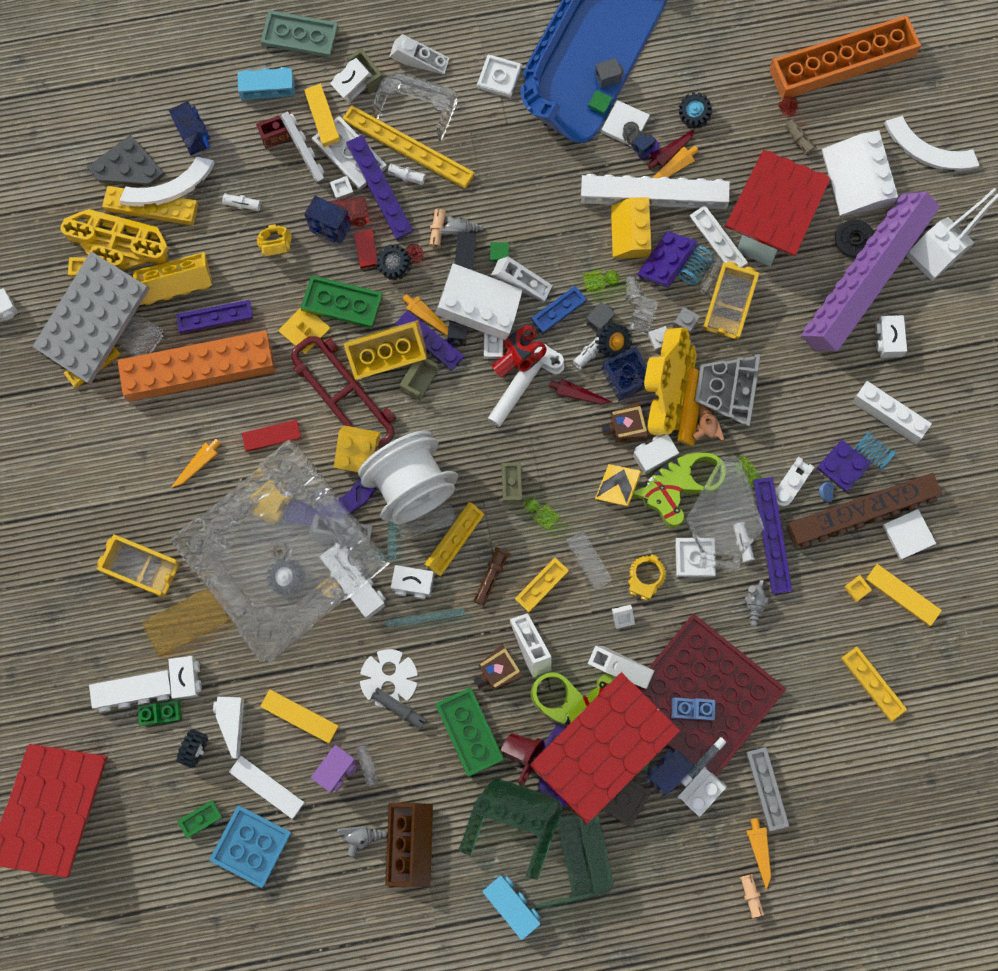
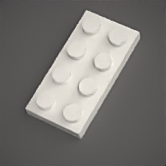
M338 116L334 119V123L341 140L340 142L323 147L319 133L312 137V141L361 190L367 183L346 145V142L358 137V135ZM370 148L381 171L383 172L385 169H387V165Z

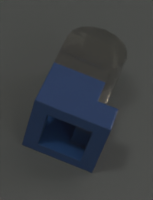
M631 121L624 125L623 139L641 158L655 147L656 139L652 135L647 138L639 130L637 123Z

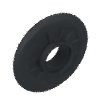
M848 220L838 227L835 234V242L843 254L856 258L857 254L866 246L867 240L873 236L874 231L864 221ZM851 235H858L860 242H853L850 238Z

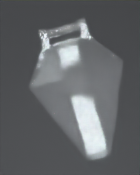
M720 457L685 520L701 552L699 568L713 567L739 572L741 555L764 529L740 458ZM707 555L734 558L733 562L707 559Z

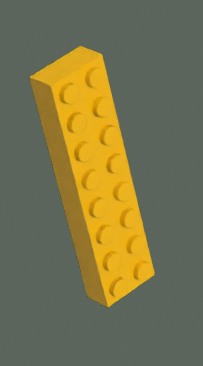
M107 186L102 205L103 209L107 212L194 226L198 210L196 200L178 198L159 205L154 203L144 204V206L140 207L120 205L119 201L125 188Z

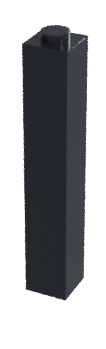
M458 232L455 264L472 271L476 234ZM449 320L447 342L456 347L466 345L467 326Z

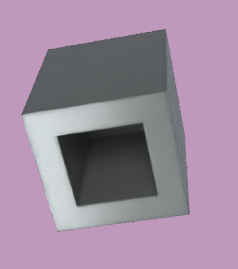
M613 58L595 64L594 73L600 88H604L621 82L624 71L622 65L618 64L617 59Z
M600 302L586 318V325L597 334H600L601 332L598 330L600 328L604 329L603 325H608V323L614 320V309L610 305H604Z

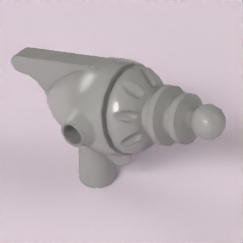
M448 214L445 216L447 224L444 229L440 230V233L453 234L457 238L458 232L473 233L478 230L482 231L483 225L474 224L473 222L470 224L463 217L454 219Z
M760 580L757 586H750L748 588L750 594L745 597L747 607L751 611L749 615H751L750 619L752 621L750 624L752 627L757 626L758 617L761 616L759 613L769 604V599L766 598L764 592V580Z
M365 826L340 828L337 830L338 834L344 835L345 841L350 843L347 853L350 856H355L357 848L362 849L364 846L369 845L372 840L376 841L377 838L380 840L381 837L387 836L386 831L380 832L379 829L371 831L370 828Z

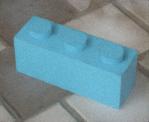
M281 67L271 70L264 68L256 71L244 70L238 72V92L241 100L294 97L295 88L292 68Z
M501 875L482 892L518 937L523 940L540 925L538 920L541 917L534 908L528 909L525 905L528 901L521 892L515 893L512 889L514 884L508 876L503 878Z

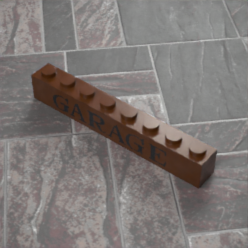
M930 473L789 522L786 528L794 548L800 546L803 549L811 546L813 541L823 542L830 539V535H843L848 532L847 529L854 527L857 530L865 527L867 522L872 521L873 524L884 520V516L890 515L895 517L900 515L904 509L908 508L909 511L919 508V504L925 502L927 505L938 501L937 498L942 494V491L934 473Z

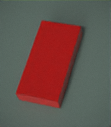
M372 229L355 232L354 236L360 268L377 266L376 262L378 260L376 259L377 253Z

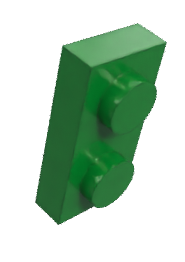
M211 800L177 822L186 839H189L222 819L223 816L214 800Z

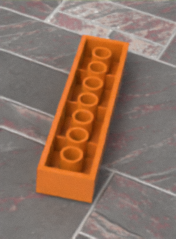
M908 15L774 58L772 59L769 71L783 101L916 57L921 44Z
M266 330L117 360L122 393L128 402L276 373L270 337Z

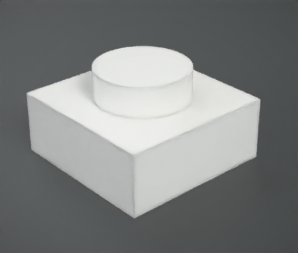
M347 176L330 182L337 201L354 195Z
M666 326L648 332V337L654 351L662 349Z
M631 605L612 609L616 629L635 625Z

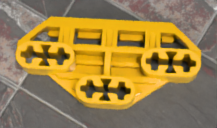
M88 209L65 218L60 227L61 232L68 241L80 244L88 255L90 252H93L122 271L148 262L161 264L168 260L167 252L169 248L160 230L155 226ZM82 217L85 218L87 224L75 220ZM99 223H103V227L110 228L112 230L109 231L106 229L98 228ZM127 229V233L136 235V237L122 234L123 230ZM148 235L151 236L152 240L158 241L160 239L161 243L147 240Z
M685 327L666 329L661 356L650 357L648 360L644 386L647 392H655L659 396V399L653 400L648 419V431L655 436L662 437L666 434H671L673 430H679L688 373L689 369L695 368L697 357L695 346H690V335Z

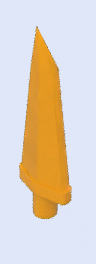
M696 146L689 150L685 147L681 148L653 178L670 177L695 162L692 156L699 151Z
M406 294L402 298L408 304L406 310L448 336V327L418 296L412 299Z
M217 439L210 445L205 442L172 487L184 484L210 460L216 457L218 453L215 450L221 443Z
M754 818L750 819L752 830H747V836L749 837L767 890L771 879L767 827L760 828L759 819Z

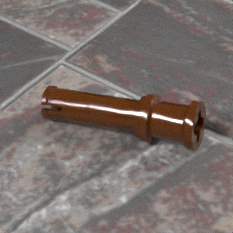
M498 547L494 549L493 558L487 564V573L473 599L474 602L485 606L499 573L504 571L503 566L507 557L511 555L509 552Z

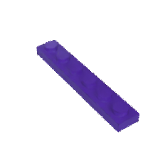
M360 135L346 142L395 239L398 240L413 233L364 136Z
M773 477L754 479L753 486L772 595L792 592Z

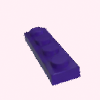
M250 300L176 314L180 334L254 319Z
M407 310L395 325L399 326L418 320L424 337L426 351L453 371L464 359V355Z

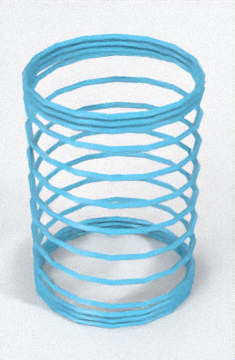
M697 246L696 248H700L706 251L708 254H710L712 260L710 258L707 259L700 255L697 252V250L699 249H695L693 252L694 254L696 253L698 255L696 258H700L706 261L707 263L712 262L714 260V255L705 247ZM682 268L681 273H687L692 278H694V281H696V283H692L686 280L680 274V272L678 276L690 285H697L699 281L697 278L701 279L700 275L699 277H696L691 272L692 270L689 271L686 268Z
M869 431L855 447V450L858 451L862 447L861 445L872 432ZM893 450L889 453V457L881 465L880 470L892 459L896 451Z

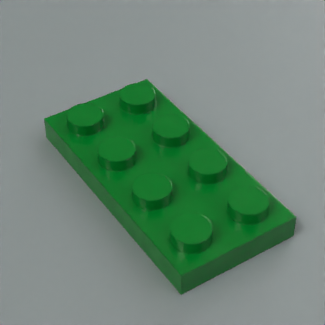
M311 275L301 305V311L373 329L383 293Z
M471 687L435 703L468 777L504 761Z

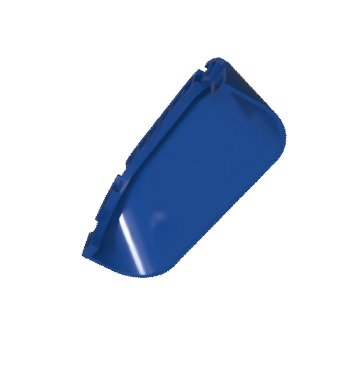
M562 0L523 73V77L526 80L525 84L521 85V97L528 111L573 142L582 143L591 140L602 127L656 25L667 0ZM616 58L624 71L621 82L600 88L594 73L595 64ZM596 90L612 97V101L604 115L588 108V104Z

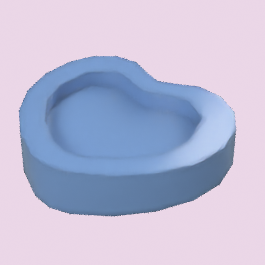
M824 482L819 488L820 496L824 502L833 501L834 486L831 482Z

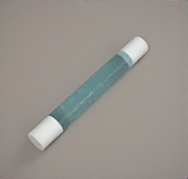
M720 737L680 782L686 787L726 744V741Z

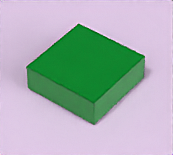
M596 90L588 104V108L604 115L612 101V97Z
M490 243V262H498L499 259L509 257V243Z

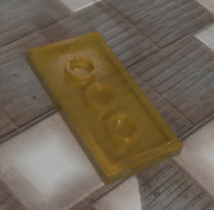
M210 586L143 621L142 624L158 657H161L230 620L214 588Z

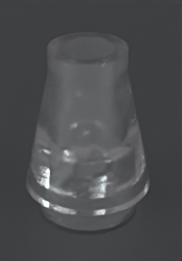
M629 276L625 279L626 300L631 305H637L643 301L644 293L636 277Z

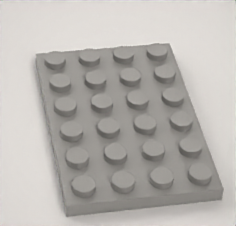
M90 252L32 347L91 384L150 288L95 253Z

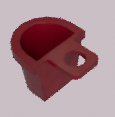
M511 733L500 751L506 758L524 766L518 779V784L523 787L531 771L534 772L529 765L542 753L545 741L540 738L534 740Z

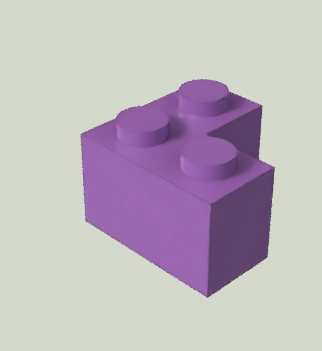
M334 745L310 778L330 793H333L334 790L337 792L344 783L342 779L344 777L347 778L348 775L352 776L358 769L356 764L359 761L337 745Z

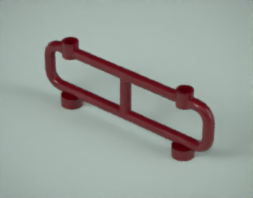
M316 336L305 338L292 350L291 360L295 365L293 370L299 377L303 375L340 422L350 427L354 426L336 403L354 390L387 431L386 436L379 441L378 450L389 444L394 437V428L391 423L396 420L391 410L386 407L383 411H380L334 355L339 347L331 337L325 341ZM310 344H316L348 382V385L332 398L298 357L299 353Z

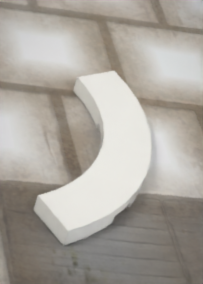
M903 116L886 120L884 123L895 143H898L906 154L927 166L954 171L972 170L980 166L973 149L968 151H947L933 147L912 132Z
M196 157L191 166L182 175L162 185L148 188L125 187L119 200L120 205L140 207L144 206V204L156 203V205L178 199L194 190L198 183L205 180L214 166V160Z

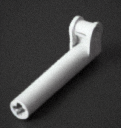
M545 344L547 348L546 354L528 371H518L487 418L488 421L497 427L502 425L541 367L554 375L562 373L565 367L564 358L560 353L552 350ZM538 347L534 353L539 352L542 347Z

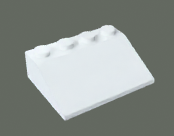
M879 130L862 133L822 149L839 216L891 207L895 204L898 195Z
M453 263L435 315L506 340L510 334L523 289Z

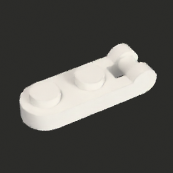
M799 456L775 491L778 507H787L792 502L814 469L813 465L804 463L803 459ZM797 468L804 471L803 475L795 472Z

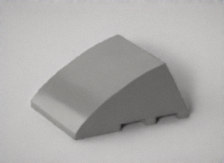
M760 354L747 358L740 357L731 361L702 364L695 402L750 427L758 380Z

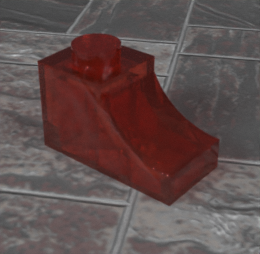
M366 196L329 201L332 215L346 217L351 221L352 226L362 227L370 224Z

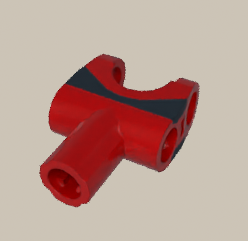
M531 325L521 327L504 341V348L507 353L491 365L499 377L503 378L515 367L521 372L528 371L546 354L547 348L543 342L531 343L536 336V331ZM531 331L529 335L523 336L525 332ZM538 347H542L539 352L534 353Z

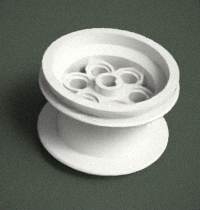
M430 431L413 432L390 442L372 454L359 468L358 475L362 479L361 484L367 488L378 487L387 502V505L380 514L382 520L393 521L395 524L413 521L440 506L454 493V484L458 479V474L454 471L441 472L432 456L437 450L439 442L436 438H433Z

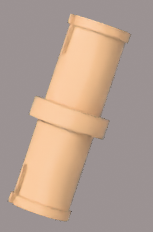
M438 209L434 210L433 224L430 225V247L435 248L436 245L437 248L441 247L442 234L440 230L445 228L443 226L445 210L439 209V212Z
M753 874L740 877L746 895L744 898L748 901L751 917L755 918L765 915L759 899L761 895L760 892H757Z

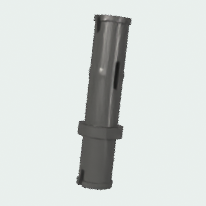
M378 687L371 696L372 699L402 717L401 720H407L420 730L427 721L426 718L413 711L411 706H405Z

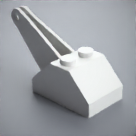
M993 188L981 201L955 222L949 217L939 221L907 253L906 256L932 282L973 246L974 242L967 235L998 199V194L985 205L964 231L958 225L985 203L997 191L996 188Z

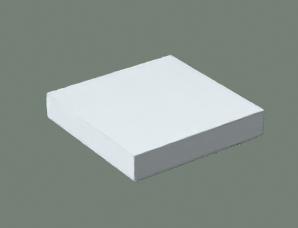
M488 54L477 83V89L511 98L522 64Z
M617 100L601 133L631 146V142L642 133L650 115Z
M919 509L883 525L900 560L936 544Z
M715 538L675 539L676 577L716 576Z

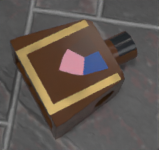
M640 402L611 412V422L601 424L603 436L614 433L617 443L647 441L648 434Z
M502 644L479 664L482 674L473 680L479 689L489 683L492 689L496 690L522 679L523 675Z

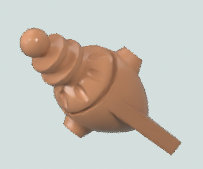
M700 405L701 419L697 426L698 432L693 434L694 439L697 441L704 436H708L710 438H719L723 442L724 437L718 420L706 406Z

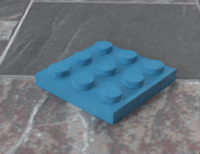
M238 805L209 861L264 888L292 832Z

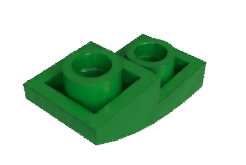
M180 700L137 706L139 726L182 720Z

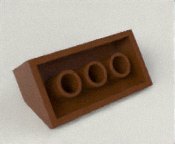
M389 803L385 886L430 887L433 804Z

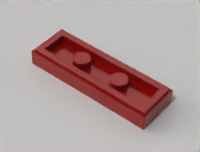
M297 420L241 433L246 452L302 439Z

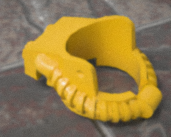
M269 225L268 228L259 233L257 245L265 257L285 253L291 249L292 235L283 226ZM277 231L279 235L283 236L276 240L265 241L270 237L271 232Z
M653 554L649 557L642 556L631 564L629 571L631 578L628 581L630 585L628 592H630V595L634 597L637 595L644 601H650L651 596L657 593V588L663 585L664 580H666V568L658 560V556ZM648 561L655 563L660 571L659 580L654 584H643L640 582L636 575V569L640 564Z

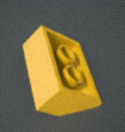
M649 197L628 198L611 205L613 258H649L651 253Z

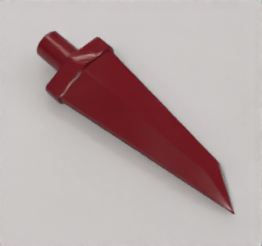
M695 129L651 154L652 160L647 163L648 168L653 169L657 165L661 167L666 165L692 139Z
M561 379L560 383L551 380L549 385L550 388L558 390L556 393L558 396L600 405L612 402L565 379Z

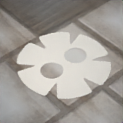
M393 649L377 652L380 663L370 656L365 661L360 672L361 675L371 677V679L360 681L365 697L370 700L377 687L381 689L384 682L390 681L395 685V691L390 696L399 701L398 694H400L408 701L417 686L416 682L407 680V678L418 675L413 661L407 657L399 664L403 653ZM386 662L395 664L396 671L393 675L388 676L383 673L382 667ZM375 701V705L387 708L379 702Z

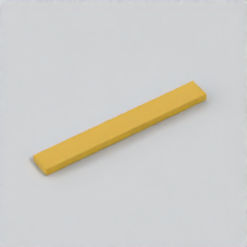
M353 105L350 106L342 118L352 128L465 190L475 176V172Z

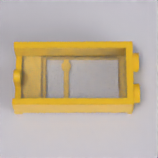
M727 261V263L723 262L702 330L739 340L759 276V272H756V269L752 267L741 268L738 267L737 263Z
M113 534L112 538H109L106 543L104 555L97 562V570L161 598H165L181 563L171 557Z

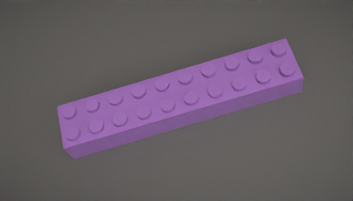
M928 192L902 194L898 197L894 207L888 211L884 221L877 226L876 232L867 240L866 246L857 254L855 261L847 268L842 279L836 283L835 289L826 297L824 304L816 311L812 321L805 326L801 337L814 350L838 351L939 210L940 206Z

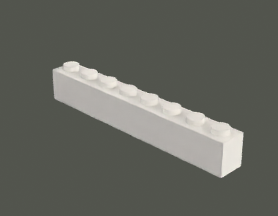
M595 174L582 175L581 203L614 205L628 198L649 197V206L701 208L705 205L708 209H727L730 181L722 179L708 181L703 178L688 180L687 178L669 179L668 177L651 178L649 176L635 178L629 175L615 177L613 175L596 176Z

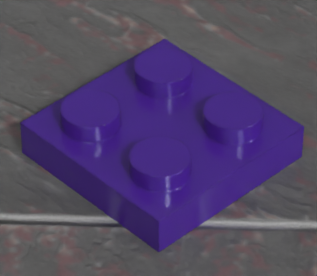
M841 439L816 469L847 493L872 463Z

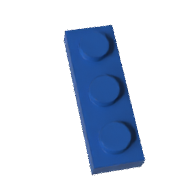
M574 286L533 316L531 321L544 334L587 302V299Z

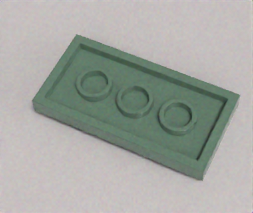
M269 10L260 42L262 46L331 58L339 25L337 22Z

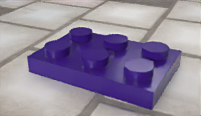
M667 231L637 273L638 277L669 288L698 246L697 241Z

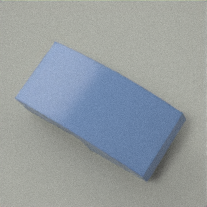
M672 698L671 718L715 720V700Z

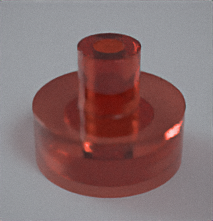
M787 96L779 102L778 107L784 115L792 116L797 111L798 101L795 97Z
M411 244L405 249L411 256L410 261L412 264L422 261L424 253L420 245Z

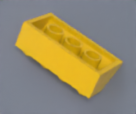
M205 252L133 271V278L150 288L140 305H150L161 299L169 300L179 294L187 295L194 290H206L212 286V277Z
M418 320L344 343L355 380L427 359L424 337Z

